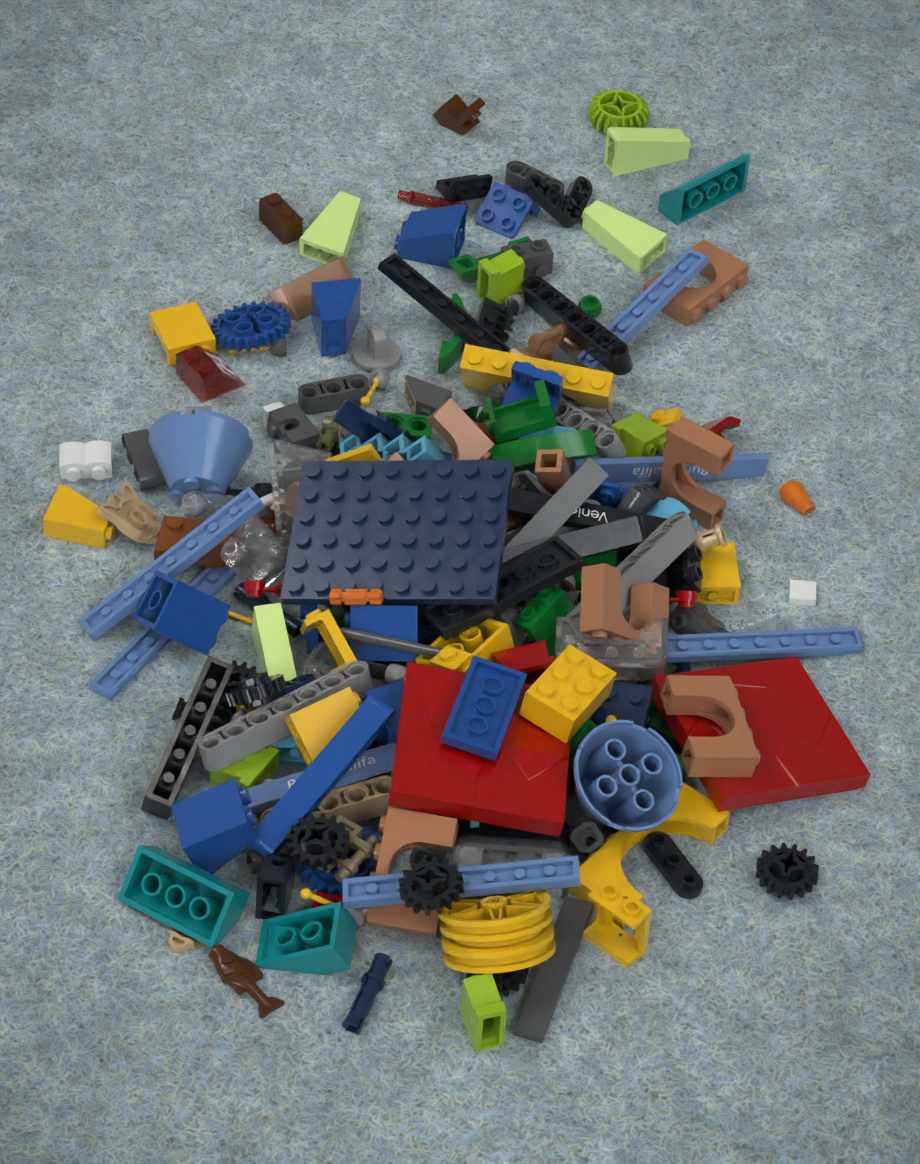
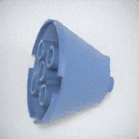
M195 410L194 414L180 415V411L173 412L158 419L149 431V446L170 490V498L176 502L192 505L197 510H206L209 508V505L221 499L250 457L253 449V439L250 438L249 430L242 423L230 416L214 411Z
M630 720L609 721L589 732L577 749L574 760V780L578 804L581 810L595 824L602 823L628 832H641L655 828L667 820L678 806L680 788L683 786L682 772L678 759L666 740L653 729L643 728L633 724L634 721Z

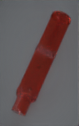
M399 190L397 196L398 199L404 200L408 204L430 209L463 204L449 202L442 197H434L414 192L413 190L410 192Z

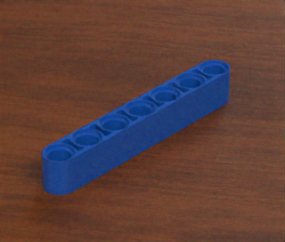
M375 693L370 694L255 828L257 839L249 844V846L264 858L267 854L277 855L287 843L286 836L291 834V825L299 827V818L305 821L308 819L309 814L314 812L394 717L396 710Z

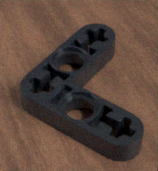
M531 174L522 182L524 192L565 228L574 226L581 219L593 191L590 181L583 176H579L570 183L564 197L537 174Z

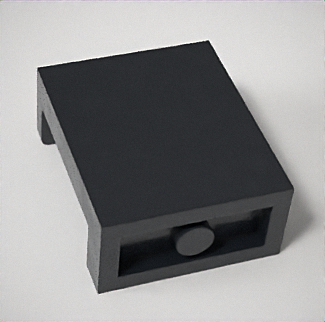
M693 543L668 566L669 598H676V591L701 592V580L703 579L701 560H703V555L697 545L694 546Z

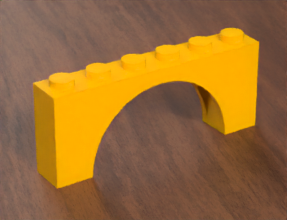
M465 344L460 364L464 387L489 391V388L493 385L511 383V368L514 362H529L536 368L545 371L552 370L562 376V394L580 403L585 411L609 416L611 414L616 394L614 373Z
M683 782V786L680 788L678 806L667 820L657 827L646 831L628 832L619 830L617 833L610 834L604 845L597 851L589 854L587 860L579 867L581 886L569 887L568 892L579 900L593 903V909L597 911L598 904L587 896L602 881L608 878L642 902L643 895L628 882L621 866V861L629 849L644 840L649 833L656 831L666 834L692 836L711 845L728 829L730 812H718L712 800ZM614 917L613 923H615L622 929H624L627 926L619 919Z

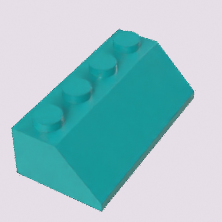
M744 154L730 159L660 194L658 211L675 225H679L746 190L750 155Z
M139 845L117 899L214 948L240 920L250 893L157 846Z

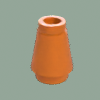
M791 479L780 488L781 500L803 516H806L807 512L812 513L815 510L816 506L801 482Z

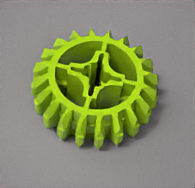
M614 88L613 91L605 89L604 93L598 92L597 96H593L588 106L589 122L592 123V127H596L597 132L604 130L606 136L607 128L610 127L645 128L647 121H649V108L645 98H640V94H633L632 90L627 92L624 89L616 90Z

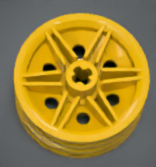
M545 890L460 898V902H451V910L443 907L441 908V914L438 915L440 919V932L443 934L441 938V945L444 950L443 961L447 967L456 971L474 974L511 972L540 964L553 956L556 951L554 927L551 924L553 919L552 909L550 908L551 897Z

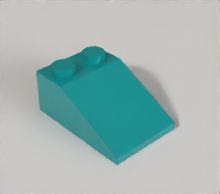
M342 902L264 919L255 964L258 968L319 975L350 970L357 922L347 909L344 910Z

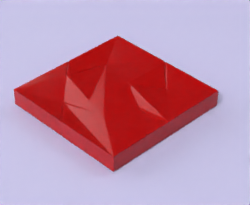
M797 656L667 674L730 676L733 686L737 688L738 700L741 707L745 710V719L748 727L752 729L754 744L760 751V763L756 765L752 777H698L718 812L857 790L866 786L870 772L838 721L832 715L831 710ZM667 675L653 676L650 685L654 690L652 698L682 750L688 736L717 737L726 735L717 723L708 718L697 715H667L660 697Z
M407 661L403 676L387 805L559 837L564 825L570 740L566 744L519 715L525 693L532 685L524 684L497 758L493 761L440 742L467 673Z

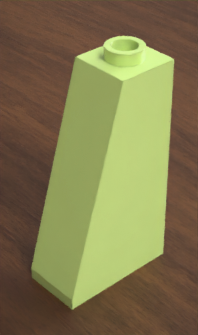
M607 128L604 164L613 176H618L688 159L691 142L681 129Z
M339 191L299 238V255L324 264L341 256L347 259L360 218L361 198Z
M596 200L593 204L587 206L582 213V228L637 274L644 271L666 251V233L605 203Z
M281 602L254 606L251 631L262 672H267L268 676L283 674L285 681L296 678ZM280 694L275 695V700L281 697Z

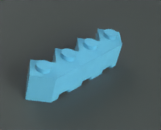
M379 432L366 442L355 435H351L340 443V454L372 443L383 461L395 452L404 460H445L444 453L425 435L412 443L403 433L390 441L382 432Z

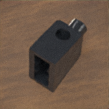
M285 853L266 855L257 877L255 918L264 920L287 914L295 879V864L292 863L290 855ZM271 886L279 887L276 896L278 900L275 906L279 913L264 910Z

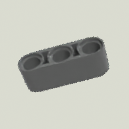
M510 161L507 163L505 184L515 188L518 192L524 194L522 182L531 174H537L564 197L565 185L560 180L521 161Z
M353 374L302 384L298 389V406L306 415L338 410L345 399L361 406V398L366 396L369 391V379L361 374Z
M148 429L122 434L123 448H127V458L130 465L133 464L134 466L133 473L136 481L140 482V491L166 485L149 446Z
M648 484L632 485L617 507L622 510L645 514L659 499L662 498L664 500L666 497Z

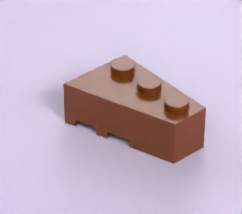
M164 515L154 550V560L205 520ZM243 525L190 567L205 565V569L239 565L243 549Z

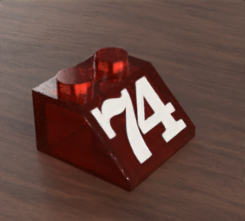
M198 345L176 353V374L201 403L245 386V383L216 353Z

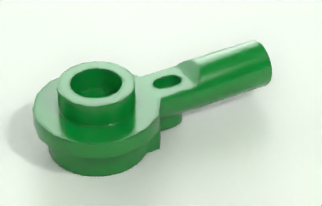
M586 295L578 303V306L591 317H596L601 313L602 305L596 296Z

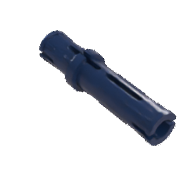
M241 582L235 588V591L239 593H233L234 597L247 604L252 612L254 606L274 604L268 600V596L264 593L262 598L246 597L247 592H244V582ZM283 610L287 633L296 638L301 634L299 627H301L303 622H300Z
M376 953L368 972L363 974L359 992L342 1024L346 1031L356 1034L361 1032L363 1023L378 992L384 988L385 976L393 963V960L387 954Z

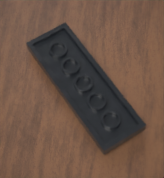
M556 535L502 563L497 605H421L418 607V613L436 633L447 641L481 624L496 614L504 612L515 604L527 600L534 594L550 588L553 584L582 570V567L586 566L583 557Z

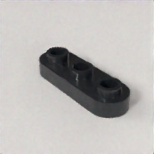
M658 831L649 833L644 839V852L680 897L685 899L698 897L703 889V879L669 835Z

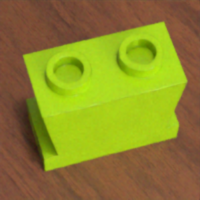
M510 249L491 260L488 258L480 260L478 263L477 297L481 301L487 297L498 304H504L505 299L513 293L522 295L525 270L523 258Z
M639 412L612 424L610 427L626 447L625 457H651L663 453L666 444L665 432L667 428L646 419V416Z
M269 746L267 749L263 748L221 770L209 771L210 784L218 786L235 778L241 788L259 785L261 780L269 779L279 768V750Z
M473 975L463 979L460 1015L471 1038L475 1052L504 1045L507 1009L504 1002L501 1001L493 975Z

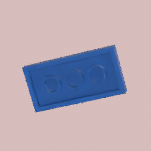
M473 656L440 742L495 761L527 674Z

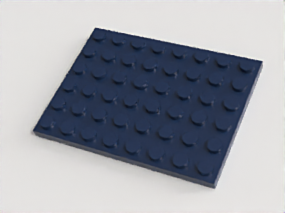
M513 460L303 461L280 597L282 604L331 605L329 600L331 589H342L343 592H345V589H368V592H371V589H381L384 596L382 605H497L514 471Z

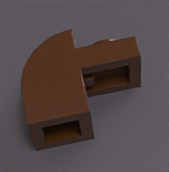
M455 94L433 114V117L441 126L464 135L480 122L478 117L482 113L479 110L485 105V102L479 97L468 107Z

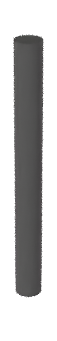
M344 627L340 629L344 638L348 640L432 658L443 649Z

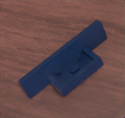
M348 399L343 401L333 418L334 422L364 442L379 432H382L390 441L403 433L412 443L415 442L409 438V431L398 425L396 428L390 425L391 419L379 412L377 415L368 413Z

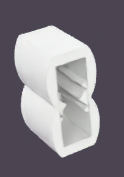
M96 440L88 443L65 442L60 444V478L71 482L86 478L95 480L112 478L111 442Z

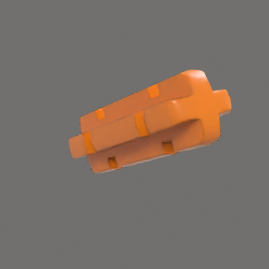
M331 589L329 593L331 605H342V602H345V605H367V602L370 605H382L384 599L381 589H371V592H368V589H345V592L342 589Z

